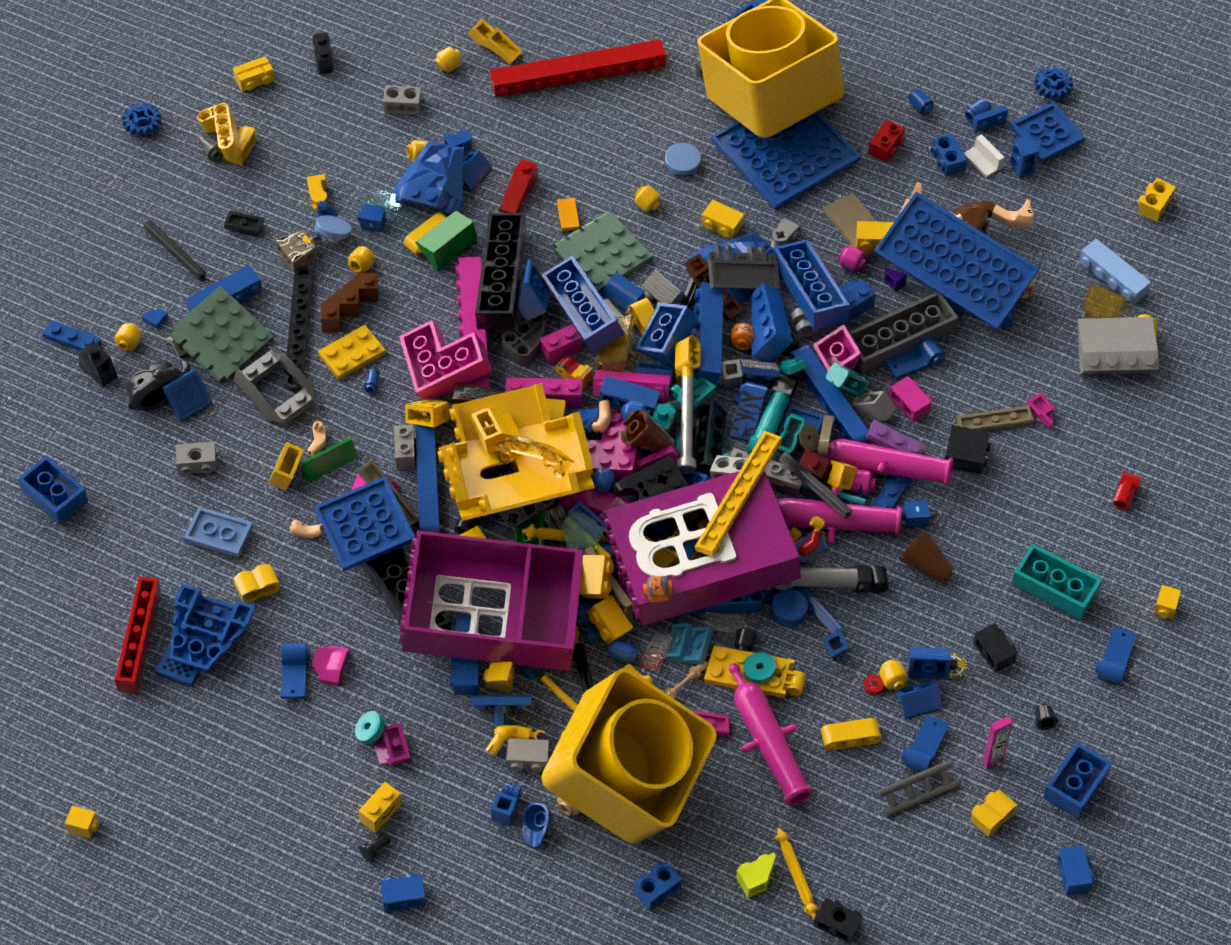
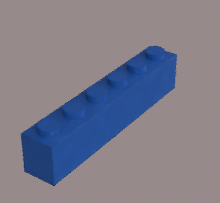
M702 282L700 288L695 291L697 303L694 308V314H697L699 318L694 327L696 329L694 336L700 342L701 357L700 366L694 369L693 373H695L696 379L703 377L716 385L721 375L723 289H710V283Z

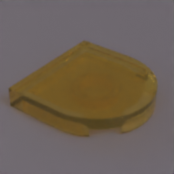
M1092 283L1084 297L1082 307L1088 318H1116L1126 298Z

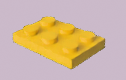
M366 325L361 326L318 351L319 357L338 380L386 354L384 347Z

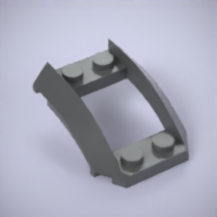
M267 346L270 351L242 371L238 368L236 369L233 381L252 400L269 423L275 421L280 425H286L316 403L315 388L279 348ZM282 365L298 382L302 390L274 410L254 385Z

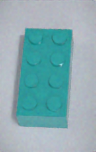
M1034 544L1030 546L1016 568L1012 579V585L1082 620L1098 594L1102 583L1101 578Z

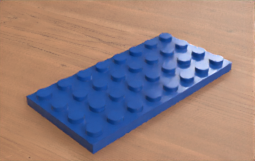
M918 192L914 193L874 250L880 257L996 330L1000 328L1040 270L1039 267Z

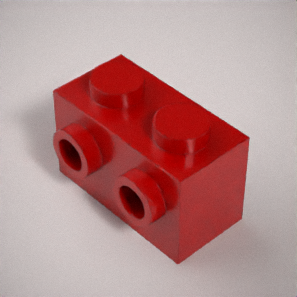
M886 119L869 142L868 154L887 163L890 157L895 156L898 146L903 145L906 139L904 135L905 127Z

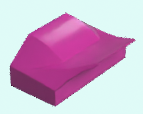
M337 646L317 647L312 666L318 673L320 683L339 687L350 649Z

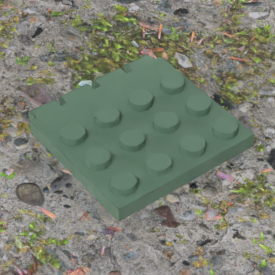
M606 212L597 217L595 221L592 220L582 226L581 230L578 229L566 236L567 240L563 238L553 244L555 254L562 262L573 255L598 293L604 290L607 282L616 272L626 277L653 260V255L613 214L609 215Z
M222 286L215 289L173 327L172 330L174 332L170 335L179 345L185 342L182 348L194 358L198 354L199 356L196 361L206 371L212 367L213 369L209 374L218 382L222 379L227 381L236 372L237 368L240 369L274 337Z

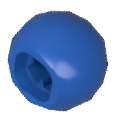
M606 468L598 469L592 478L594 487L599 492L610 491L616 483L614 473Z

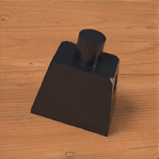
M91 343L80 351L79 367L103 388L117 377L111 357L97 344Z

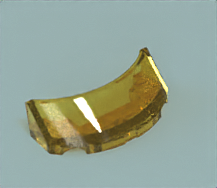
M508 437L500 441L495 447L499 463L509 464L516 457L517 453L542 459L544 466L547 468L552 466L555 469L554 475L563 478L575 464L569 456L547 443L529 438Z

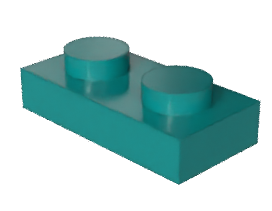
M798 358L781 361L782 365L778 366L780 372L785 374H793L808 367L806 360H798Z

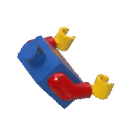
M818 516L812 518L810 525L815 529L807 536L798 539L801 532L794 526L792 530L788 529L799 555L800 564L827 548L819 532L824 526V520Z

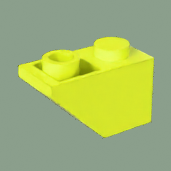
M774 852L769 855H761L756 861L746 862L737 869L736 878L747 898L767 889L775 865L776 855Z

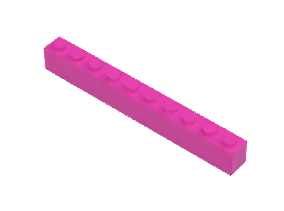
M481 257L459 258V265H455L456 276H460V280H456L457 291H461V295H457L458 306H462V310H458L459 321H463V325H459L460 336L464 337L475 332L484 343L487 353L486 330L477 329L475 317L481 274ZM489 373L468 384L490 388Z

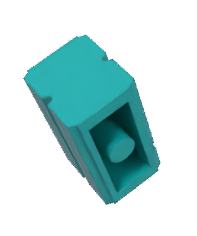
M836 362L829 368L826 379L837 387L858 397L862 396L869 385V381L866 378Z

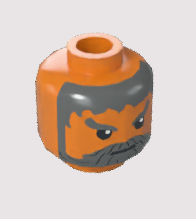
M666 576L649 577L647 584H643L644 596H648L649 601L652 603L668 601L669 596H672L671 580H668Z

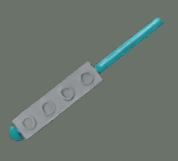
M733 448L731 455L730 453H724L722 456L748 458L750 454ZM771 460L765 469L774 491L799 498L803 488L812 490L780 462ZM841 491L838 492L839 499L865 506L866 499Z

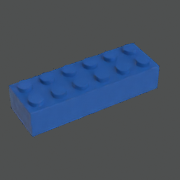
M808 239L773 248V254H776V261H778L779 275L813 330L849 322V303Z
M573 255L541 275L592 353L625 334L617 319Z

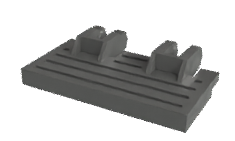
M715 245L714 252L707 253L710 289L755 290L763 282L777 290L780 289L776 254H767L766 259V250L763 246L758 247V260H756L754 246H749L747 253H734V260L731 245L724 247L725 260L723 259L721 245Z

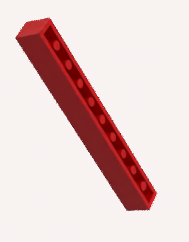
M661 39L492 69L490 70V83L494 97L506 96L666 66V53Z

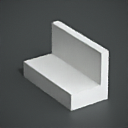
M982 134L976 137L975 146L964 153L966 159L985 178L1003 168L1005 157Z

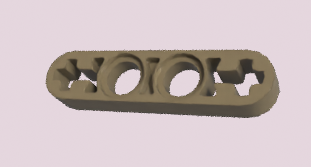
M824 415L818 455L827 456L834 416Z

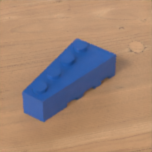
M763 282L752 293V327L754 332L752 357L759 361L772 362L793 343L780 291Z

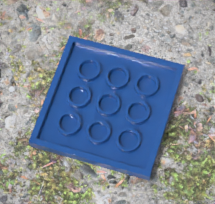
M386 476L314 506V510L344 572L408 545L415 538Z

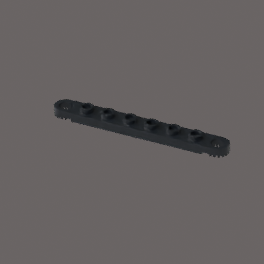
M306 266L297 268L294 273L286 354L303 374L305 373L313 287V272ZM302 273H306L307 275H309L306 278L299 277V275ZM285 369V388L290 390V392L301 390L302 387L298 383L295 385L289 384L290 380H294V378Z

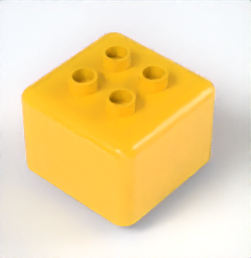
M768 0L705 33L697 41L708 99L758 137L769 138L836 102L844 95L837 35L788 0Z
M626 668L619 669L583 694L542 773V783L548 791L624 841L637 844L672 826L677 821L716 741V731L708 721L632 670Z

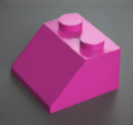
M844 324L813 344L827 370L835 362L854 370L862 355Z

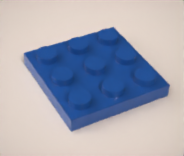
M1055 102L1010 124V128L1018 138L1031 136L1039 149L1038 161L1040 163L1085 141V136Z

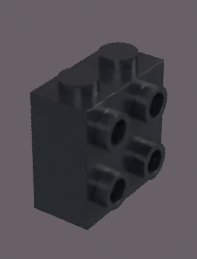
M952 425L945 459H954V469L981 474L982 467H987L989 456H985L986 451L990 452L992 441L988 440L990 432Z

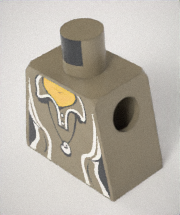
M303 230L275 239L277 251L293 273H295L297 268L306 266L317 258L316 247L322 244V239L318 234L309 238Z

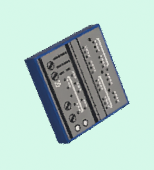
M739 359L741 371L747 378L763 376V379L774 380V378L780 376V369L776 363Z

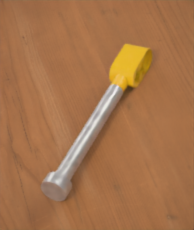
M693 335L677 342L675 345V367L682 374L681 458L677 460V467L681 474H692L696 471V460L692 458L693 370L700 366L701 345L698 338Z

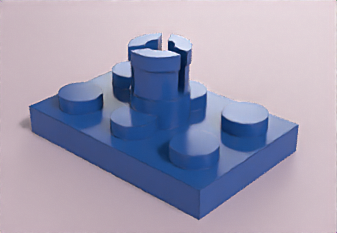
M532 695L471 696L470 704L475 705V709H487L488 705H493L494 725H509L510 705H515V709H528V705H532Z

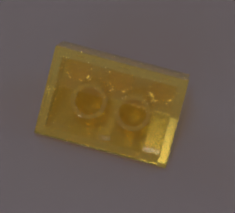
M635 315L616 317L625 334L598 350L599 355H596L593 365L596 367V370L622 371L627 361Z

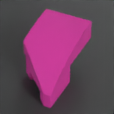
M1040 392L1025 404L1026 406L1030 405L1031 412L1041 422L1051 427L1055 406L1051 405L1044 394Z

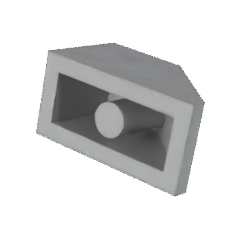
M885 391L863 393L862 396H857L850 404L853 410L872 421L874 419L886 421L891 418L893 411L896 409V406Z

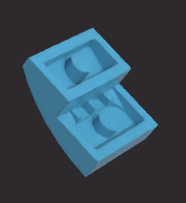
M690 623L673 624L667 640L669 643L665 646L667 648H665L666 651L663 653H666V655H663L664 659L685 664H703L714 631L711 627L693 628Z

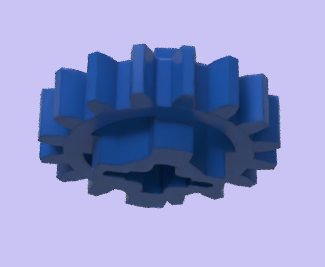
M1047 66L1046 70L1041 69L1040 73L1037 72L1034 81L1035 90H1039V95L1044 94V99L1050 97L1053 101L1054 97L1058 100L1061 99V96L1066 98L1067 94L1071 93L1073 86L1072 76H1068V71L1063 72L1062 67L1058 70L1056 66L1053 69Z
M146 102L142 105L136 103L135 107L130 105V110H124L125 114L122 115L123 127H125L126 132L131 133V136L136 133L138 137L141 134L147 137V133L153 135L154 129L159 130L158 125H161V114L158 112L157 107L153 108V104L146 106Z

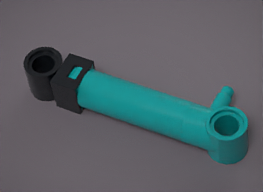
M780 372L756 432L750 439L747 454H751L764 431L775 435L786 407H789L792 395L795 393L798 377Z

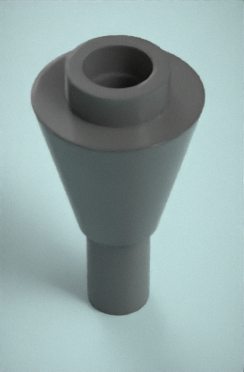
M203 135L199 136L198 141L203 145L210 161L218 160L223 154L219 146L207 140Z

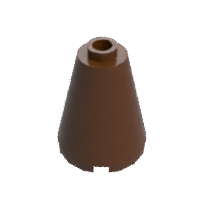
M635 410L625 420L623 424L626 426L624 432L621 430V440L624 444L652 452L661 451L671 445L674 448V438L646 411Z
M923 530L920 533L922 536L916 537L902 553L904 556L899 557V560L940 583L943 580L947 582L954 574L952 572L953 567L930 535Z

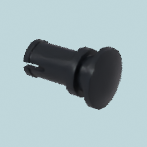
M382 832L373 841L365 843V846H358V850L361 856L371 863L374 860L373 856L378 855V851L389 844L391 839L386 833Z

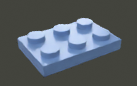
M198 507L184 536V542L239 558L253 528V522Z

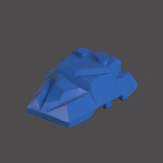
M429 140L395 185L390 202L408 207L410 202L435 208L445 216H449L455 211L460 213L464 203V149Z
M755 231L702 248L689 257L688 260L699 253L708 264L707 253L714 252L715 245H721L724 260V247L726 245L732 246L733 260L734 253H747L749 246L755 247L756 260H758V247H765L767 259V254H773V247ZM725 289L730 297L734 296L739 304L748 299L754 292V290Z
M182 583L174 600L175 616L173 618L174 629L171 639L170 659L208 672L249 625L256 606L239 600L233 605L203 596L201 589Z

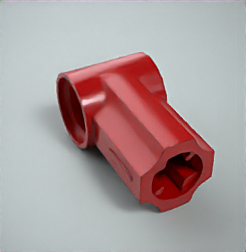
M1123 471L1118 485L1119 489L1113 502L1117 509H1129L1133 496L1138 491L1142 477Z

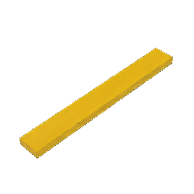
M767 431L763 432L696 543V551L711 557L715 555L780 446L782 437Z

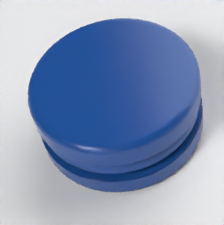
M786 589L775 594L771 604V615L777 624L792 628L799 626L806 619L808 601L800 591Z

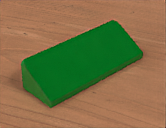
M351 437L300 463L302 474L307 482H312L358 458Z

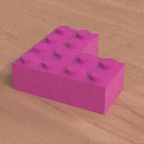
M431 320L399 336L415 392L422 400H435L454 391L456 383L468 384L492 372L484 343L475 332L446 345L442 331Z
M611 413L612 420L607 430L603 432L601 440H587L594 467L591 478H593L598 469L606 468L614 473L617 483L638 472L637 461L641 459L643 449L628 446L622 442L621 430L624 432L626 427L623 425L624 419H621V413Z

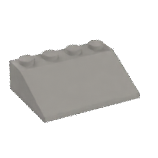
M1152 317L1077 319L1080 375L1155 373L1159 369L1158 348Z

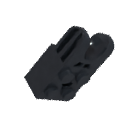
M669 455L617 482L613 486L612 491L619 498L626 495H634L639 500L687 487L688 484Z

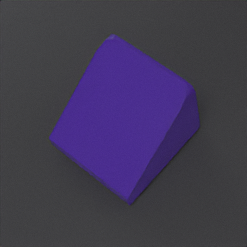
M888 268L885 269L883 281L894 291L897 292L906 285V273Z

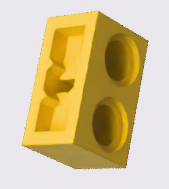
M1156 178L1153 184L1149 183L1145 196L1141 195L1137 203L1139 205L1138 213L1158 222L1173 199L1176 186Z

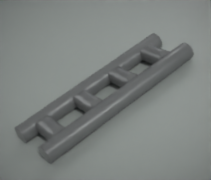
M951 760L878 790V796L880 798L886 796L890 806L884 810L885 815L889 817L959 787V780L951 781L947 770L953 767ZM940 773L944 784L933 788L929 777ZM922 780L926 792L915 796L912 784ZM904 788L908 800L897 804L894 792Z

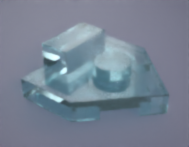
M378 188V191L373 193L364 192L362 196L365 202L399 211L402 204L395 202L397 194Z
M571 510L562 524L566 546L569 549L580 550L589 546L593 548L605 532V528L598 525L597 521L582 512L577 513L574 510Z

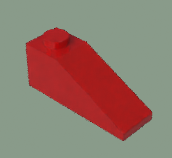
M521 158L512 174L499 211L518 213L538 179V164Z

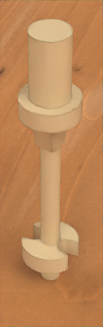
M704 660L703 664H698L696 667L693 666L683 681L674 688L670 689L668 687L665 693L674 699L677 696L676 691L686 682L701 676V672L708 667L707 661Z

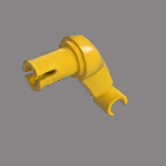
M519 725L498 726L494 730L495 736L485 750L497 756L505 741L508 742V738H535V740H538L536 735L539 732H545L543 730L532 732V728Z

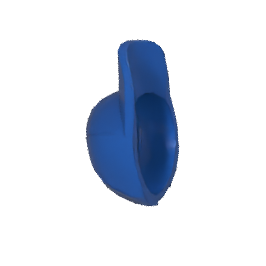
M539 802L530 803L524 812L522 838L530 846L539 847L546 832L552 826V812L546 804Z

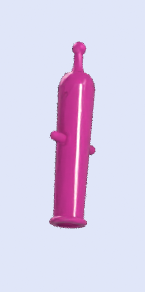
M847 439L831 441L827 453V459L830 461L844 462L857 469L869 470L872 473L944 483L945 487L950 484L954 464L953 458L946 460Z
M832 488L831 492L838 497V489ZM783 498L777 501L786 525L789 528L794 526L795 528L815 529L810 525L812 518L818 516L823 519L824 526L822 529L828 531L827 542L830 545L835 543V535L838 530L895 533L896 536L900 535L902 508L900 506L892 509L846 504L852 509L850 517L845 519L825 501Z
M736 663L731 664L729 672L734 675L738 684V689L734 693V703L753 737L752 742L742 746V751L745 753L753 749L761 751L785 796L784 802L786 805H796L807 800L814 790L811 786L807 785L785 739L786 735L797 730V725L791 724L784 728L780 727L761 688L757 684L747 683L740 673V666Z

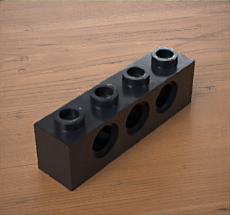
M714 400L703 403L698 407L692 458L696 460V471L710 478V469L716 456H722L727 412Z

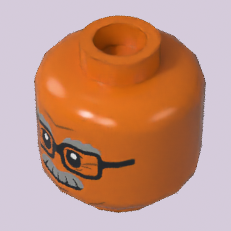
M747 323L736 324L731 331V344L738 350L750 349L754 339L753 327Z

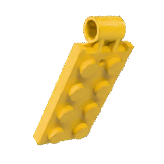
M714 645L704 677V683L738 689L734 675L729 672V666L733 663L740 666V673L747 683H753L744 674V662L753 652ZM772 656L776 664L775 676L769 682L757 685L766 695L784 698L786 690L793 696L802 695L807 677L806 674L801 671H792L795 660Z

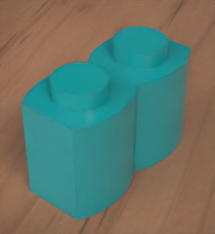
M794 414L788 416L784 424V432L780 435L782 442L778 447L779 453L784 454L787 452L792 457L796 454L799 448V432L801 427L806 424L804 418Z

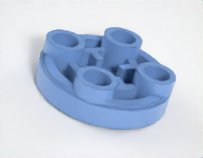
M679 143L667 150L665 163L672 175H694L700 167L701 154L695 146Z
M324 215L316 219L314 232L329 238V241L332 243H339L340 240L350 236L352 227L341 218Z

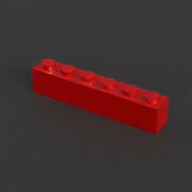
M138 578L115 677L118 692L138 694L161 593L158 578Z

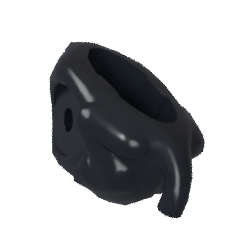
M183 360L181 362V370L176 369L167 361L157 362L133 374L127 388L130 399L128 403L129 409L150 411L169 401L162 387L191 371L189 362Z

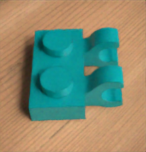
M693 376V411L716 391V386L703 377L696 379ZM675 384L670 388L673 392L671 397L681 407L682 388Z

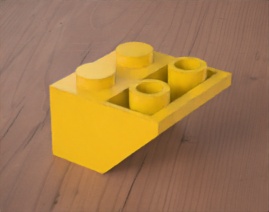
M488 407L471 414L474 428L488 455L524 441L509 412Z

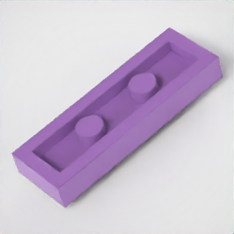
M875 419L871 423L866 436L869 440L883 447L922 454L925 446Z

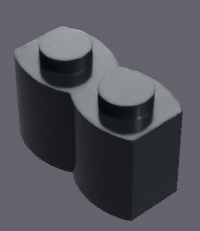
M327 33L314 34L312 40L317 72L319 74L332 73L334 67L330 37Z

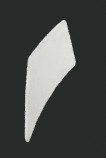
M609 299L604 300L615 317L627 320L613 306Z

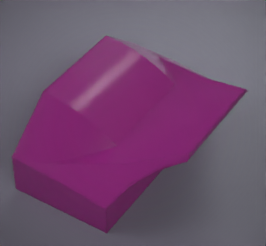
M401 723L385 726L381 737L375 744L379 764L388 763L395 765L410 762L411 757Z

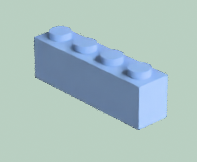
M1095 239L1081 250L1079 262L1133 305L1149 292L1151 282L1099 240Z

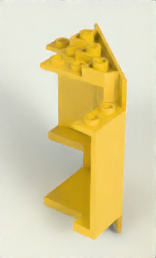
M542 383L464 403L453 404L452 409L449 410L451 420L456 422L457 428H454L456 439H460V443L455 444L453 442L449 445L441 446L437 453L440 463L443 462L445 480L450 482V495L452 499L456 500L462 521L595 488L591 478L594 467L580 411L551 420ZM488 407L509 412L524 441L488 455L474 428L471 414ZM516 461L519 470L517 473L493 479H484L480 476V473L486 468Z

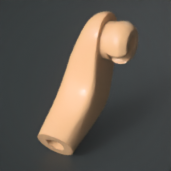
M609 400L599 402V419L592 424V429L596 433L599 431L601 433L605 432L612 420Z
M316 421L313 424L314 441L307 449V453L311 457L318 454L326 446V430L320 421Z
M294 520L291 523L290 531L296 536L313 539L325 534L321 524L302 526V522H299V520Z

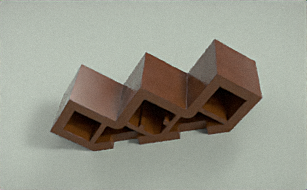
M359 273L321 304L322 332H341V317H359L360 301H379L378 273Z

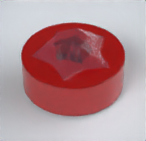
M870 675L864 680L863 687L867 694L876 696L883 691L884 684L879 676Z

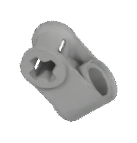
M783 218L775 231H773L771 246L774 248L792 243L798 236L801 226Z

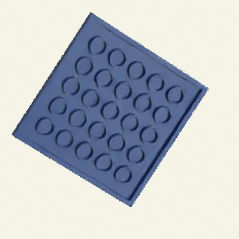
M818 111L769 138L758 137L740 122L736 121L713 134L710 139L775 210L861 160V155Z

